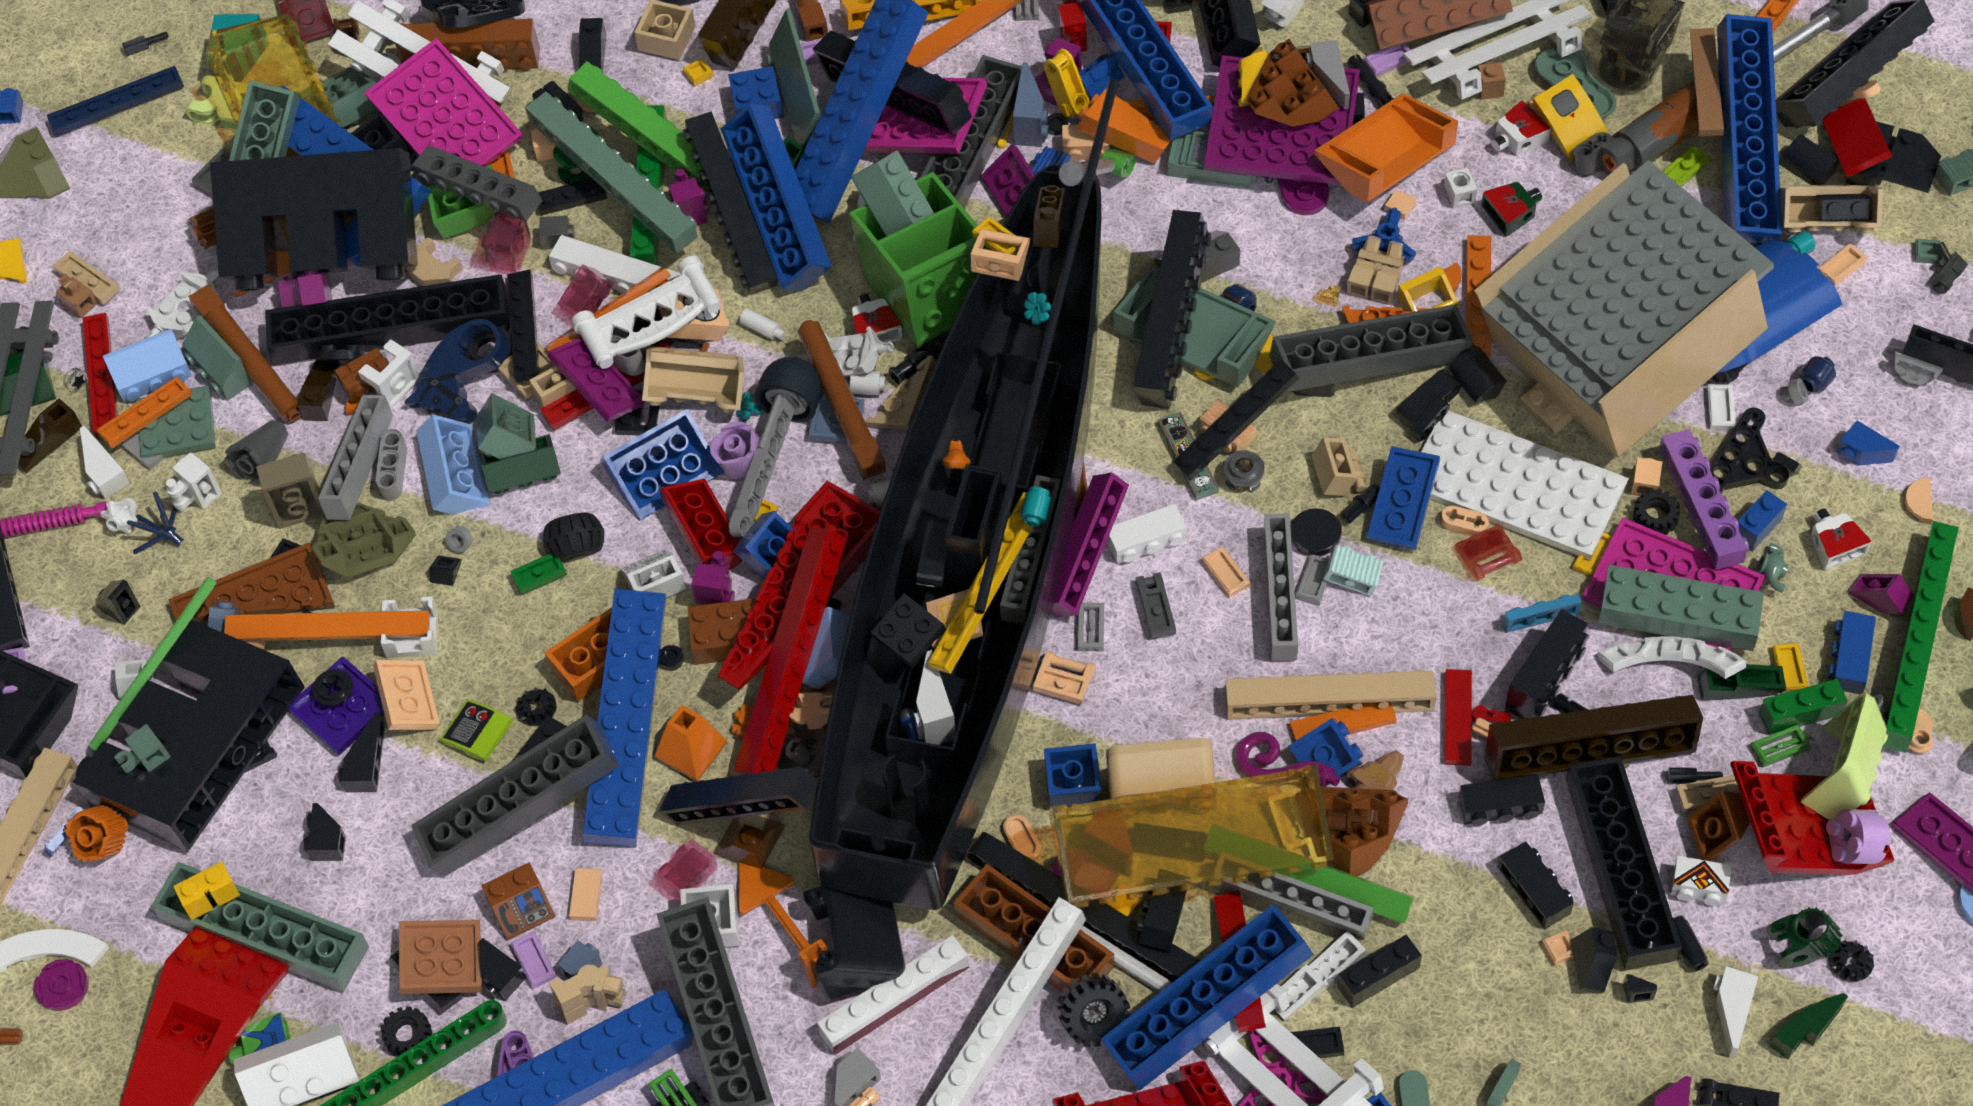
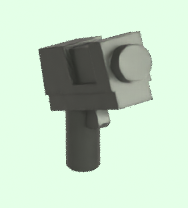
M1940 242L1935 245V248L1941 257V260L1938 262L1941 269L1930 283L1934 285V290L1938 294H1945L1953 286L1952 283L1962 274L1968 264L1956 251L1951 255L1944 242Z

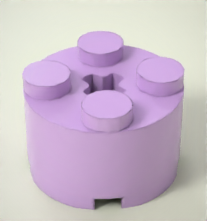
M732 422L723 426L720 429L722 432L717 437H713L710 444V452L715 461L731 479L746 478L760 437L746 423Z
M1843 809L1839 811L1833 819L1827 822L1826 826L1830 838L1832 858L1835 861L1849 864H1876L1881 862L1886 853H1883L1885 845L1890 844V829L1885 817L1879 816L1876 810Z

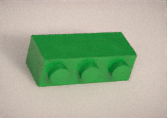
M1838 679L1764 698L1759 715L1768 734L1771 735L1795 725L1801 727L1833 718L1846 707L1848 700Z

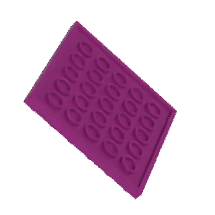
M1222 55L1204 170L1341 185L1314 155V150L1353 126L1360 69L1344 68L1350 92L1349 109H1343L1332 97L1339 107L1320 122L1292 127L1257 115L1250 105L1239 106L1238 100L1242 98V88L1238 87V80L1240 79L1238 63L1244 57Z

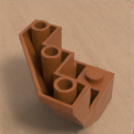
M1290 39L1279 43L1269 53L1246 100L1257 115L1292 127L1320 122L1339 108Z
M1311 786L1295 794V800L1308 838L1311 839L1314 850L1327 866L1355 876L1368 872L1388 850L1408 805V798L1399 795L1394 790ZM1330 809L1331 812L1342 813L1354 809L1378 810V825H1372V822L1371 825H1369V822L1367 824H1353L1352 834H1348L1347 831L1335 830L1325 833L1324 824L1326 823L1324 821H1327L1325 819V810Z

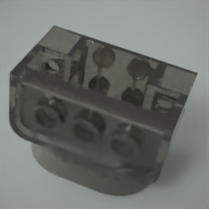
M1680 0L1617 1L1614 10L1610 11L1604 25V28H1607V30L1604 31L1600 40V44H1602L1600 51L1602 55L1598 66L1600 78L1606 84L1624 91H1640L1649 87L1663 62L1665 53L1674 40L1685 2Z

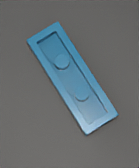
M1579 594L1571 596L1562 595L1548 602L1539 601L1532 606L1524 608L1515 607L1505 612L1503 626L1506 633L1552 622L1561 609L1574 616L1579 615L1582 601Z

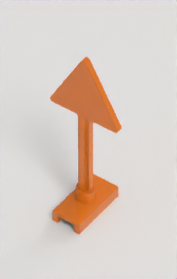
M739 862L740 914L745 915L765 903L799 948L800 952L798 954L807 981L812 988L818 986L815 980L818 977L815 964L820 953L828 950L822 939L810 945L775 898L777 894L795 884L794 878L765 867L759 869Z

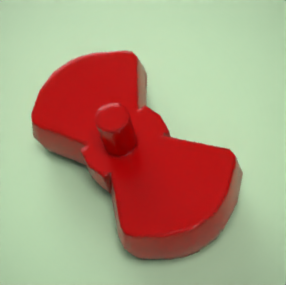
M1482 704L1476 706L1472 712L1474 723L1478 718H1482L1491 724L1511 721L1507 711L1497 712L1495 709L1489 710Z

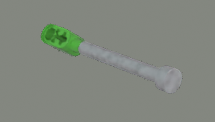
M1116 149L1106 150L1102 159L1098 162L1096 175L1110 173L1119 177L1130 176L1135 166L1136 156ZM1078 161L1064 163L1059 170V178L1062 183L1067 186H1075L1082 183L1088 163L1081 164Z

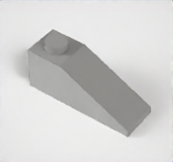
M1337 40L1310 43L1309 53L1305 54L1306 63L1343 109H1349L1350 92Z

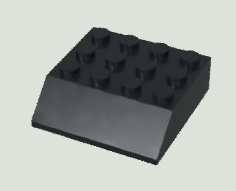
M1 650L0 768L19 777L26 778L33 768L36 757L41 754L44 747L48 749L52 747L71 720L78 685ZM14 685L18 687V690L15 692L3 694V689L6 686Z

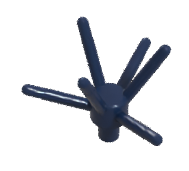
M156 491L153 492V496L160 512L162 525L159 526L139 514L136 515V518L146 525L131 520L127 521V524L158 535L134 549V554L145 550L162 539L165 542L170 540L177 547L184 540L175 533L176 528L173 526L177 509L173 505L168 520Z

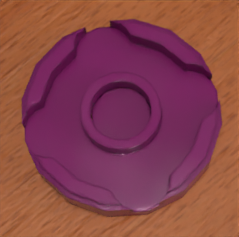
M59 959L45 965L41 969L42 972L39 977L37 976L34 981V993L37 1000L47 1009L54 1011L68 1010L76 1006L85 997L89 988V978L85 969L79 963L69 959Z

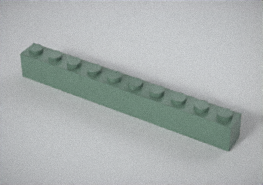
M545 92L525 107L528 120L534 127L676 254L698 238L695 220L690 215L686 216L683 214L680 207L675 202L671 203L661 189H655L645 175L641 176L638 174L635 167L630 162L626 163L616 149L611 150L601 136L593 134L591 128L585 122L581 123L572 110H566L557 97L553 98Z

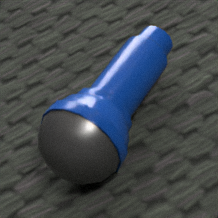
M905 708L900 712L899 720L906 728L908 739L919 741L913 715L915 711L911 708Z

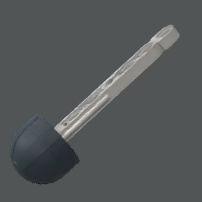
M783 357L773 361L764 370L759 380L754 398L758 406L769 415L739 494L736 509H734L730 519L729 531L734 538H743L755 523L753 519L757 516L790 422L800 423L809 421L816 413L822 390L820 376L810 363L801 358Z

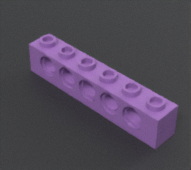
M1690 429L1662 436L1659 452L1715 570L1744 563L1746 553L1749 551L1747 539L1742 537L1739 532L1738 521L1735 516L1732 517L1729 511L1728 500L1720 492L1717 477L1712 476L1709 460L1707 457H1703L1701 453L1699 439L1693 436Z

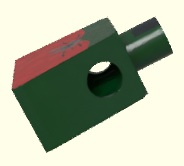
M1513 182L1484 191L1481 206L1504 236L1507 237L1535 217L1536 203L1542 200V194L1538 188L1526 191L1519 182Z

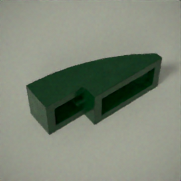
M1746 664L1745 669L1726 679L1714 671L1704 668L1697 677L1702 700L1753 698L1784 692L1787 689L1782 666Z
M1842 993L1828 997L1799 1012L1778 1031L1770 1047L1789 1060L1803 1040L1814 1046L1844 1007L1848 996Z

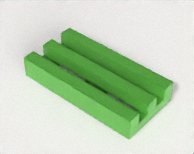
M1795 725L1751 742L1750 747L1756 752L1755 755L1757 759H1760V764L1764 768L1810 750L1811 745L1799 725ZM1797 734L1798 736L1788 741L1780 742L1765 750L1761 749L1763 746ZM1800 742L1802 743V744H1799V745H1797V746H1794V747H1791V748H1789V749H1786V750H1784V751H1781V752H1779V753H1776V754H1774V755H1771V756L1766 757L1767 755H1770V754L1775 753V752H1777V751L1783 750V749H1785V748H1788V747L1793 746V745H1795V744H1798V743H1800Z
M672 1068L648 1083L662 1106L670 1105L657 1087L660 1083L676 1106H683L666 1081L669 1077L688 1105L697 1106Z

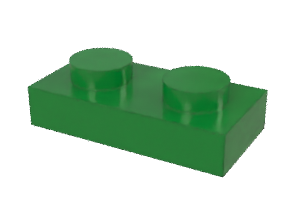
M551 554L510 571L521 595L567 575L560 558L556 556L553 558Z

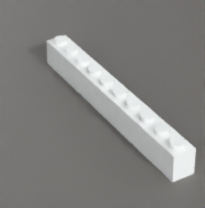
M1060 897L1057 899L926 1106L969 1105L1086 921L1082 910Z

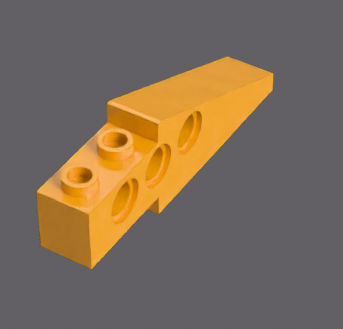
M840 0L841 19L848 31L863 27L875 0ZM912 0L929 12L925 21L960 15L980 2V0Z

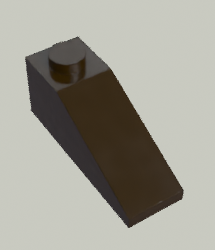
M315 361L302 386L298 404L304 421H328L337 379L334 370L339 368L340 362Z

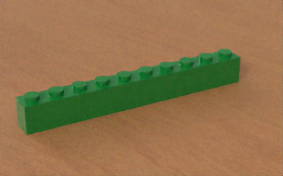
M1933 521L1929 530L1885 720L1888 738L1882 747L1906 753L1913 738L1959 527Z

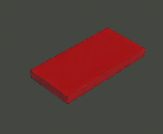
M1859 98L1846 104L1823 118V124L1847 177L1892 157L1866 98Z

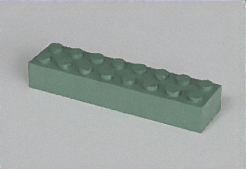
M180 862L176 864L151 906L160 920L190 932L194 927H197L288 965V971L344 993L369 948L362 933L237 884L235 885L240 896L219 907L210 891L205 893L213 910L191 920L173 886L200 873L201 870Z

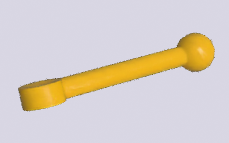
M1014 110L1011 112L1012 117L1002 139L998 140L997 146L1000 149H1004L1007 145L1006 140L1013 126Z

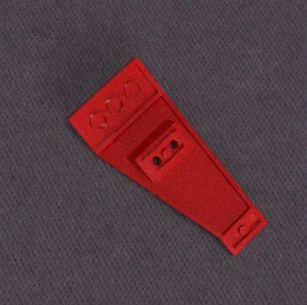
M194 927L165 960L120 1106H194L260 1006L288 974V965Z

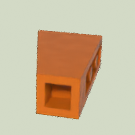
M1107 89L1100 96L1095 94L1088 104L1090 108L1085 107L1078 116L1081 121L1076 129L1094 138ZM1115 95L1104 142L1155 164L1171 140H1169L1161 127Z

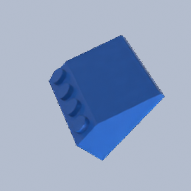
M688 409L605 454L600 459L611 481L639 520L665 506L660 497L661 487L704 478L708 482L724 473L723 469L712 457L710 446Z

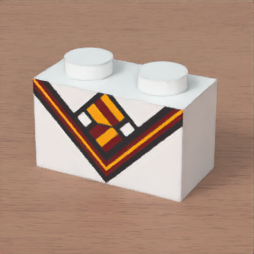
M1677 855L1673 869L1670 895L1677 896L1678 899L1683 901L1694 899L1704 901L1705 904L1711 906L1725 905L1729 892L1732 865Z

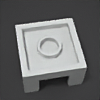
M390 339L384 345V349L396 358L381 373L365 364L358 371V374L363 381L375 388L372 392L369 391L367 395H385L389 407L392 409L418 383L420 375L412 353Z
M433 596L421 597L420 601L423 608L399 609L395 600H382V612L428 610L430 612V630L427 631V637L387 638L385 634H381V646L387 659L437 654L438 609Z

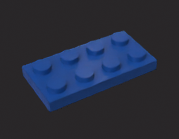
M1391 446L1367 533L1368 541L1417 550L1440 463V456Z

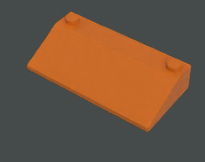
M1402 93L1315 149L1314 155L1348 193L1368 203L1455 145L1458 120Z

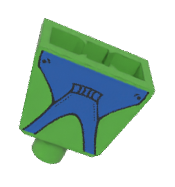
M278 1012L246 1027L241 1034L243 1045L234 1047L229 1052L231 1064L234 1065V1059L291 1039L288 1023L282 1012Z

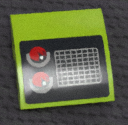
M467 699L440 740L446 746L463 750L469 757L487 761L512 724L513 719L489 706Z

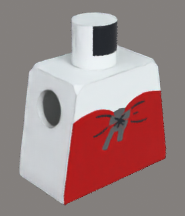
M1522 100L1498 120L1495 133L1496 138L1491 140V145L1497 152L1507 147L1514 155L1518 156L1547 144L1551 128Z
M863 294L858 297L859 305L852 308L856 334L866 333L867 327L870 326L877 334L880 343L903 339L901 324L885 299L881 298L873 301L870 294Z
M1826 508L1820 509L1814 514L1813 517L1817 523L1813 527L1810 538L1824 571L1868 554L1872 541L1848 514L1842 513L1832 517Z

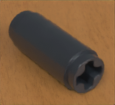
M1684 916L1673 918L1682 945L1680 953L1686 965L1692 972L1704 969L1709 964L1708 957L1690 923Z

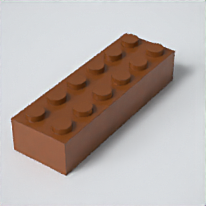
M1373 0L1365 3L1375 45L1380 50L1513 12L1511 0Z
M533 18L498 20L462 28H448L437 23L400 24L430 42L437 38L451 54L475 68H478L480 65L477 57L481 51L501 61L504 71L509 69L528 70L539 67L540 46ZM396 44L401 64L414 55Z
M988 864L983 867L953 902L957 918L1017 961L1051 910V908ZM1079 930L1047 982L1064 993L1063 989L1065 986L1069 988L1073 986L1070 981L1075 978L1078 982L1082 980L1081 975L1087 974L1089 978H1092V973H1098L1100 977L1103 974L1108 975L1115 967L1114 953L1082 930Z

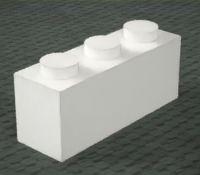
M1172 504L1113 525L1107 544L1117 564L1122 562L1128 563L1139 556L1154 554L1167 546L1181 544L1184 540H1187V526L1176 504Z

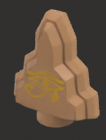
M1397 750L1384 754L1377 762L1368 761L1362 767L1357 766L1351 769L1345 776L1354 788L1394 790L1397 785L1395 776L1401 770L1404 755Z

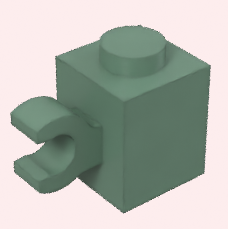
M146 724L125 739L132 750L121 751L114 758L119 764L127 760L121 767L128 773L140 762L150 772L171 756Z

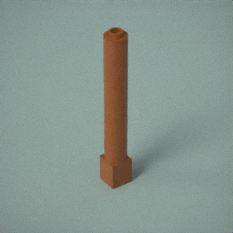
M794 0L806 41L823 38L828 33L821 4L818 0Z
M208 284L189 295L193 310L198 316L201 315L239 356L248 377L284 422L298 420L302 415L298 406L299 401L229 314L224 303Z
M813 320L803 322L797 333L812 366L820 376L823 390L850 446L852 457L862 479L865 480L886 472L885 459L874 436L872 437L820 323Z

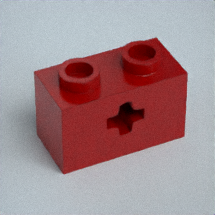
M1081 2L1059 5L1060 38L1080 46L1081 52H1086V20Z

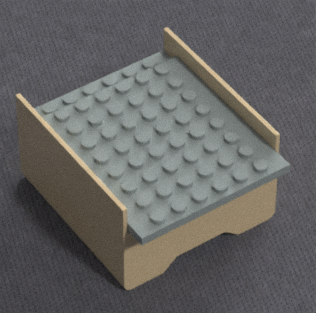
M1646 161L1631 175H1629L1627 165L1623 162L1474 290L1495 347L1535 384L1534 387L1520 398L1522 405L1554 435L1574 419L1610 453L1619 458L1768 329L1758 281L1774 268L1772 261L1652 162Z

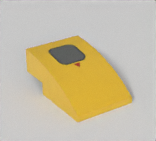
M1574 74L1533 99V107L1543 121L1551 128L1550 135L1571 163L1574 162L1573 149L1596 133H1608L1596 108Z

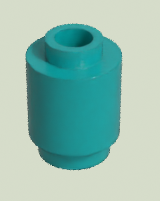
M1806 231L1798 232L1785 241L1793 245V249L1801 254L1805 252L1810 254L1815 250L1816 246L1813 236Z
M1033 486L1030 487L1029 492H1026L1020 515L1026 525L1038 527L1039 524L1046 522L1051 501L1049 497L1050 492L1047 489Z

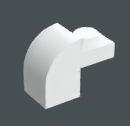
M1262 0L1261 4L1267 8L1263 17L1281 27H1285L1298 14L1305 0Z

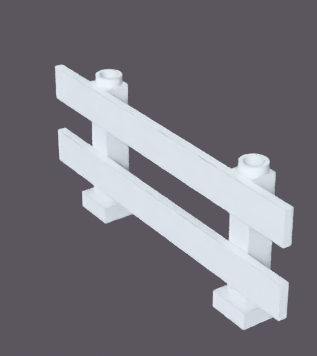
M357 0L348 16L371 29L363 43L340 30L336 31L328 43L333 49L351 58L352 63L350 65L355 70L362 72L368 68L384 78L400 66L378 53L386 39L391 40L413 54L430 43L427 39L398 23L399 20L406 22L410 16L406 7L394 0H383L382 5L385 10L381 14ZM481 51L477 57L480 65L478 68H475L452 54L491 99L500 104L503 102L510 91V87L493 78L494 74L500 77L504 71L501 61Z
M1530 0L1513 7V12L1479 21L1403 53V56L1412 66L1430 59L1436 66L1422 71V76L1431 84L1448 77L1457 85V95L1463 100L1482 92L1481 72L1476 68L1471 71L1468 69L1547 35L1557 44V53L1561 57L1581 50V30L1577 26L1571 29L1568 27L1590 18L1591 13L1584 6L1579 5L1554 15L1548 9L1569 0ZM1526 18L1535 23L1455 57L1449 52L1454 48Z
M1276 984L1260 996L1266 1028L1256 1029L1255 1031L1328 1096L1318 1106H1373L1364 1096L1370 1091L1377 1096L1384 1089L1381 1075L1361 1058L1353 1065L1355 1074L1347 1081L1343 1080L1269 1014L1275 1008L1283 1012L1290 1006L1286 991ZM1236 1016L1204 1040V1044L1213 1055L1218 1054L1274 1106H1308L1237 1041L1247 1032L1239 1033Z

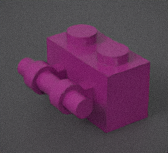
M677 169L674 178L675 184L668 186L671 202H675L683 214L686 216L690 215L695 220L697 226L707 223L706 214L709 213V209L705 200L706 194L703 186H698L695 177L689 179L684 169Z
M721 551L714 552L710 565L697 564L691 583L696 606L730 602L735 599V591H732L731 588L732 578H730V571L727 567V558Z

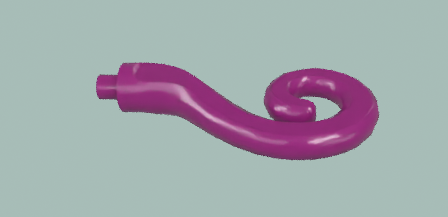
M1254 732L1247 735L1239 742L1235 751L1236 764L1240 771L1248 778L1257 782L1281 783L1307 779L1323 787L1329 784L1336 787L1340 782V777L1335 775L1334 768L1317 761H1303L1275 769H1262L1253 765L1249 760V753L1258 744L1268 745L1269 750L1265 754H1256V763L1270 765L1279 757V742L1274 736L1266 732Z

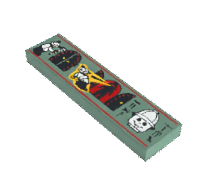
M1181 412L1158 419V425L1176 459L1195 439ZM1208 465L1192 480L1182 471L1195 500L1219 493V487Z

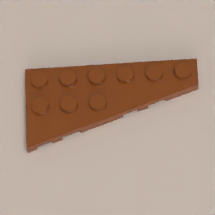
M309 542L215 580L217 584L190 622L192 620L196 622L208 621L209 607L217 604V601H231L233 606H240L239 615L275 614L303 611L305 608L312 610L336 606ZM199 587L168 599L176 620Z

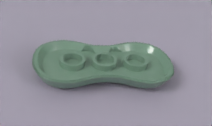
M1557 46L1541 52L1536 57V71L1547 83L1554 86L1574 74L1601 119L1608 117L1615 111L1616 98L1614 94L1593 77L1588 59L1583 51L1579 50L1561 57L1557 53Z

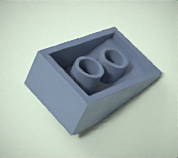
M1023 62L1013 112L1014 145L1042 147L1043 139L1048 138L1049 125H1045L1048 120V110H1044V100L1028 63Z

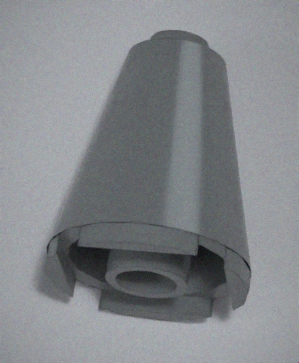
M270 420L229 446L225 451L227 456L224 459L230 471L239 479L243 477L250 479L248 483L251 485H260L256 466L277 460L288 437L286 426L280 421Z

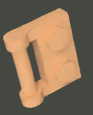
M1047 651L1033 684V691L1082 705L1091 679L1095 674L1096 664L1090 662L1084 664L1056 656L1055 652ZM1054 665L1075 672L1082 673L1083 676L1051 668V666Z

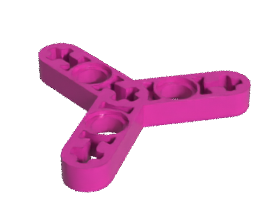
M1255 1030L1249 1031V1039L1257 1060L1278 1079L1285 1078L1284 1084L1305 1102L1321 1104L1328 1097L1323 1092L1321 1096H1317L1319 1088L1315 1084H1313L1315 1089L1312 1093H1302L1299 1085L1305 1081L1312 1082L1301 1072L1289 1070L1285 1058L1268 1042L1262 1046L1261 1036L1259 1034L1255 1035L1257 1033ZM1274 1052L1278 1056V1060L1271 1064L1266 1063L1262 1058L1264 1053ZM1254 1088L1238 1106H1256L1253 1100L1256 1096L1262 1094ZM1269 1101V1104H1268L1267 1106H1274V1105Z

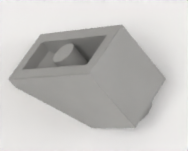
M858 1047L853 1052L845 1053L837 1065L835 1106H849L858 1096L861 1098V1093L868 1087L872 1088L881 1080L880 1070Z

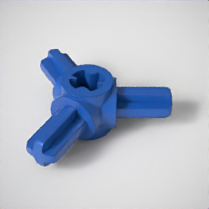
M1393 207L1387 211L1385 221L1372 231L1371 236L1381 238L1379 250L1385 252L1388 251L1390 241L1403 243L1402 256H1405L1404 261L1411 262L1416 256V251L1402 241L1403 237L1399 234L1400 228L1398 227L1401 211ZM1370 235L1353 238V249L1360 251Z

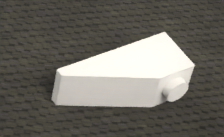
M82 426L80 433L85 471L90 479L87 484L95 495L100 493L106 500L130 482L124 470L88 429Z
M1726 966L1723 976L1717 974L1713 990L1718 991L1715 1002L1728 1057L1734 1059L1739 1048L1758 976Z

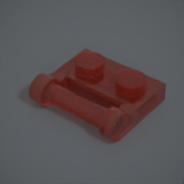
M1500 524L1455 544L1456 551L1476 581L1485 578V574L1512 562L1516 564L1522 561L1519 549L1514 547ZM1503 551L1507 553L1483 565L1477 564Z

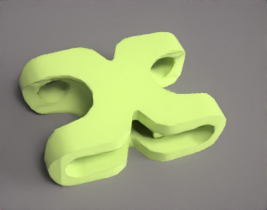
M210 75L204 76L200 84L203 92L209 97L203 101H190L185 109L187 116L192 121L206 125L214 124L221 119V125L224 129L236 132L241 114L238 110L243 106L248 85L238 82L227 88V83L223 78Z

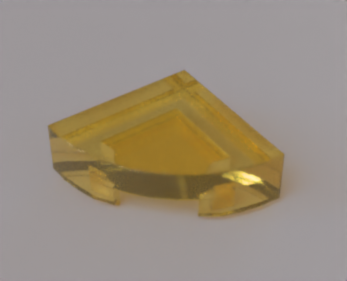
M1329 286L1328 289L1319 290L1314 302L1338 307L1340 286Z

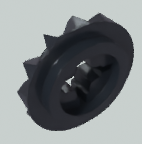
M331 669L321 673L315 679L312 691L317 702L319 701L325 707L327 705L336 707L341 702L346 703V699L352 696L354 684L347 672L340 669ZM335 685H337L339 690H334L332 693H330L328 688H333Z
M535 687L531 691L525 690L524 695L518 697L515 708L522 722L535 726L541 725L547 716H554L557 703L554 695L548 692L546 688L542 690ZM537 701H539L541 707H536L534 710H532L530 704H536Z
M1844 940L1839 945V950H1836L1834 955L1829 957L1830 966L1834 973L1850 982L1866 979L1874 968V954L1869 952L1867 945L1863 946L1857 940L1853 942ZM1859 955L1857 964L1853 962L1845 966L1848 956Z

